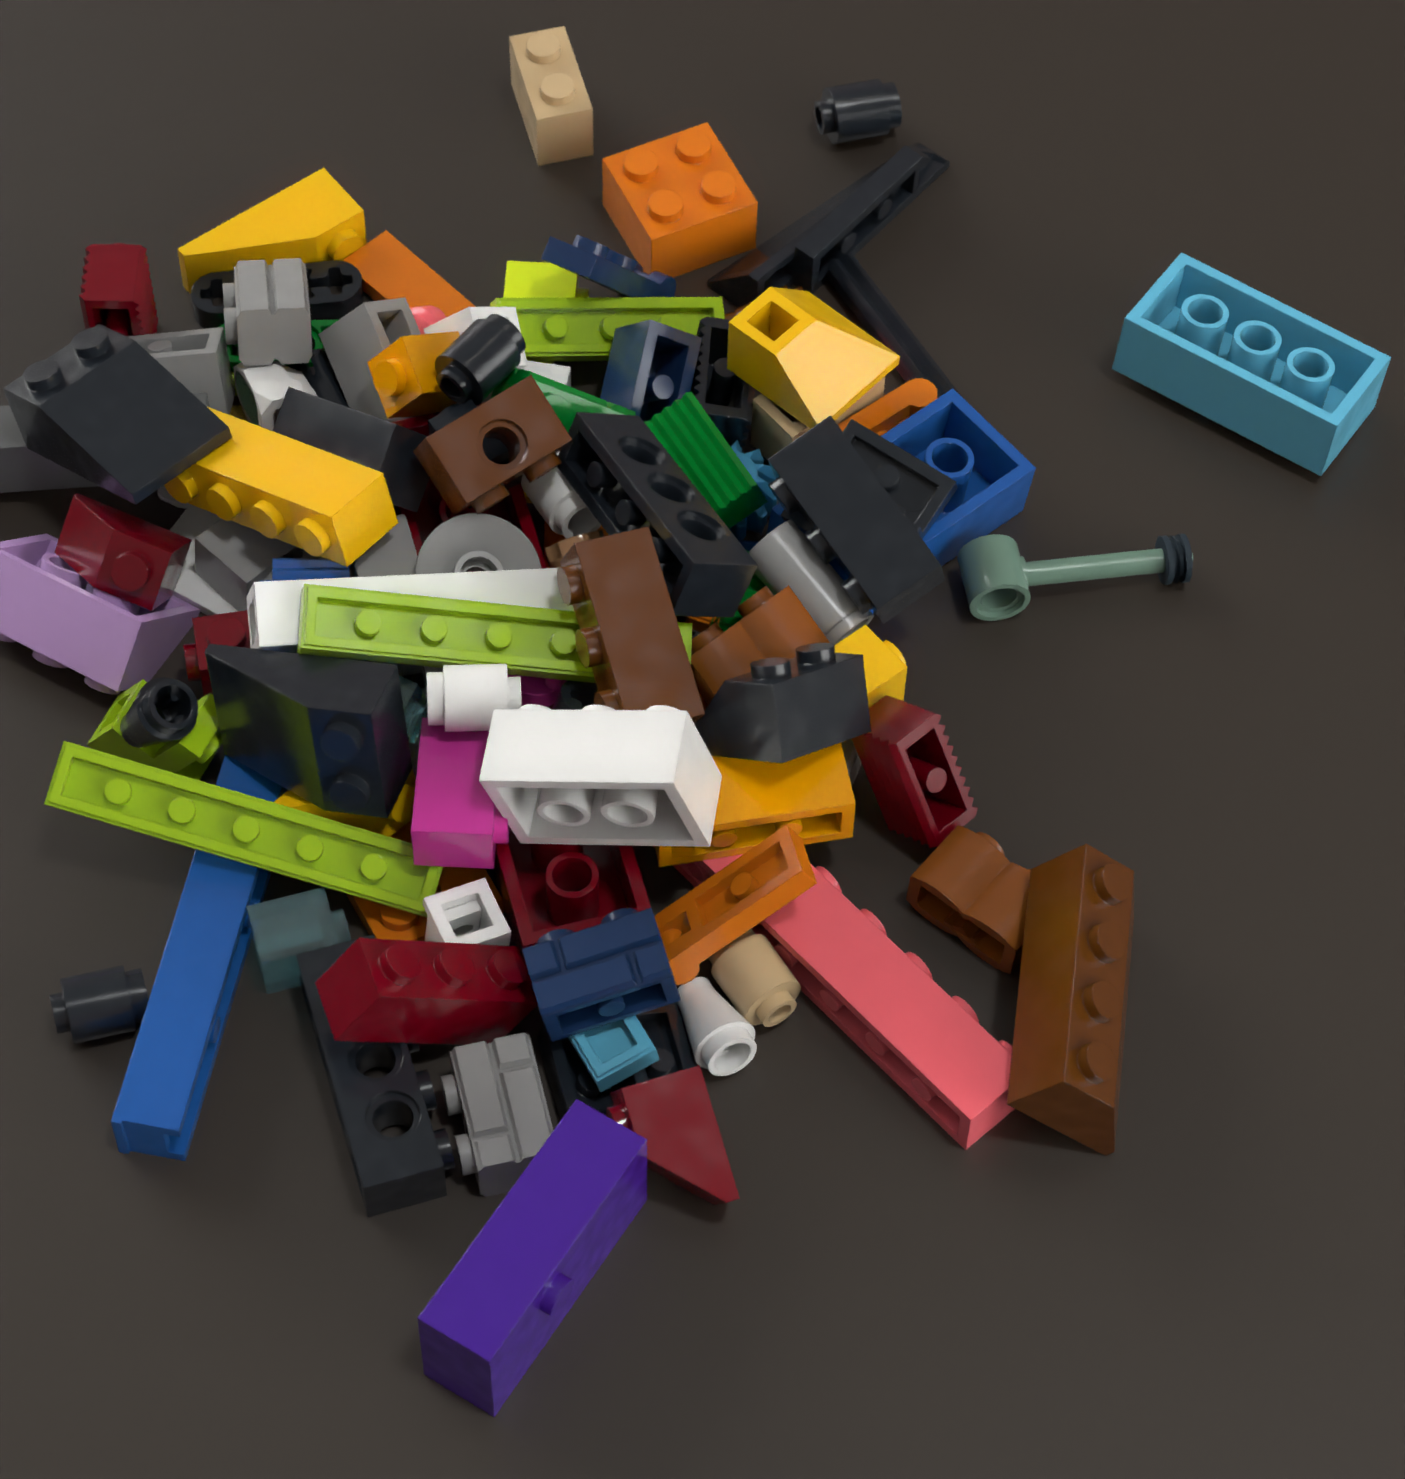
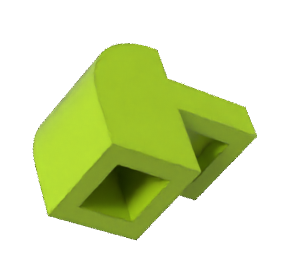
M142 679L117 696L87 744L94 750L200 780L222 744L213 694L209 693L197 701V721L188 735L178 740L159 743L145 748H136L124 740L120 725L139 691L147 683Z

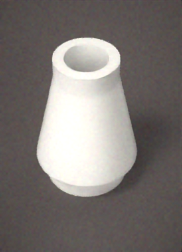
M695 977L692 981L682 984L678 988L681 1001L676 1003L681 1010L696 1063L700 1067L708 1069L716 1076L733 1074L748 1065L757 1051V1045L754 1041V1027L713 988L707 978Z

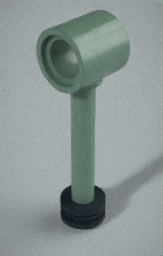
M1184 533L1176 534L1175 537L1173 535L1169 537L1167 535L1158 536L1155 549L1026 562L1025 558L1020 556L1017 542L1013 538L1001 534H991L971 540L960 549L957 555L970 612L974 617L986 621L1003 620L1023 611L1031 599L1029 586L1155 573L1158 574L1159 580L1163 585L1172 584V582L1177 584L1178 581L1180 583L1190 582L1193 571V553L1188 537Z

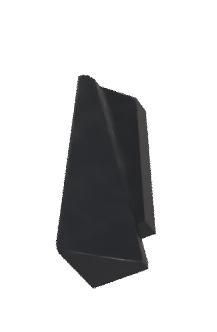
M920 142L910 146L905 145L892 158L708 279V287L738 307L754 301L769 287L780 288L786 285L789 288L791 285H795L798 288L802 287L803 291H809L811 294H814L828 281V265L833 259H839L845 254L853 256L857 254L949 168L950 161Z

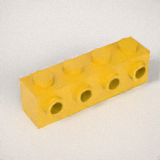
M210 407L208 408L229 427L232 438L164 485L169 494L181 503H189L214 513L223 520H231L256 530L268 538H276L301 548L312 556H321L346 567L361 557L372 545L399 523L382 472Z

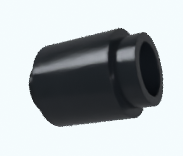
M871 79L824 88L821 100L815 101L814 116L819 133L821 135L827 134L832 144H840L887 135L889 129L900 127L902 108L898 90L893 82L882 83L879 79Z
M491 314L486 319L475 320L436 358L435 369L438 374L436 380L440 389L455 402L463 403L472 399L476 405L480 404L519 366L521 362L520 355L526 348L522 334L512 322L498 314Z
M123 965L61 978L62 992L49 995L57 1034L71 1031L74 1044L136 1031V1024L142 1022L148 1004V996L141 968L124 971Z

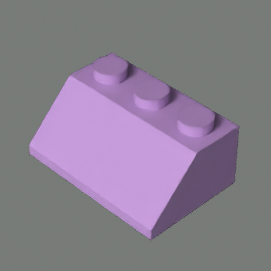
M47 533L0 541V641H16L32 649V656L37 661L56 668L68 667L84 675V682L97 691L107 694H119L142 679L146 682L150 681L193 626L192 618L199 616L200 608L175 596H172L153 611H150L94 588L54 552L59 539Z

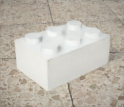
M528 704L521 706L519 709L493 710L479 782L503 818L508 819L509 827L521 844L710 847L722 774L687 710H679L666 705H654L646 710H615L604 705H588L582 710H552L545 706Z

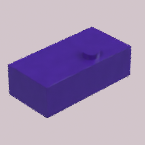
M578 1099L574 1101L417 1318L424 1375L491 1416H496L647 1201V1139Z

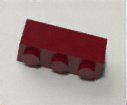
M358 938L315 982L335 1041L467 1045L481 1041L491 1043L495 1038L506 1036L538 1006L532 981L519 946Z

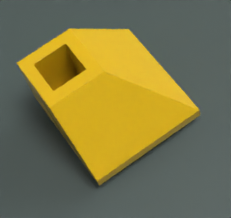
M769 287L729 321L727 369L810 429L830 415L834 421L891 372L900 361L898 354L809 291Z

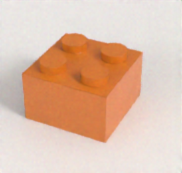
M708 122L602 158L603 206L635 260L643 267L645 273L651 274L654 271H658L674 278L756 248L758 202Z

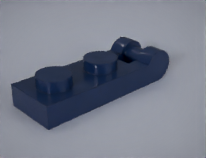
M577 234L572 245L550 236L541 259L626 297H674L676 292V281L673 277L658 271H654L651 274L645 273L638 261Z

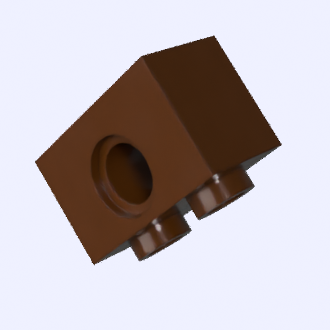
M530 375L429 435L413 452L454 516L471 505L478 515L510 495L504 485L524 474L529 483H532L559 466L562 462L557 453L572 438L536 381ZM484 438L498 439L506 446L509 452L508 464H497L487 458L483 451Z

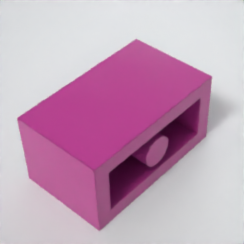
M422 717L411 825L414 865L494 869L496 843L508 844L510 828L508 819L503 818L479 782L489 731L445 732V725L428 726V718Z

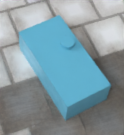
M1181 252L1124 318L1112 369L1322 476L1374 409L1391 357Z

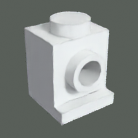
M485 877L423 898V907L428 915L425 941L509 946L511 930Z

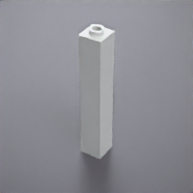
M558 568L254 582L246 596L250 648L297 653L301 589L304 584L574 611L573 605L567 606L560 595L557 582Z

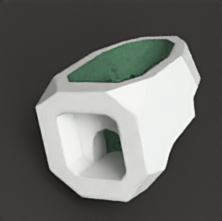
M277 360L273 361L272 365L244 366L241 362L233 367L238 398L248 422L273 431L288 387L317 396L315 390L301 371L281 365Z

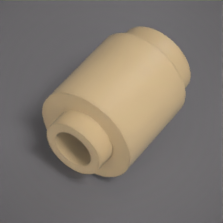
M751 928L708 958L713 965L711 975L735 1009L752 1026L763 1024L765 1027L777 1025L788 1018L797 1006L795 1000L800 993L801 985L764 935L755 934Z

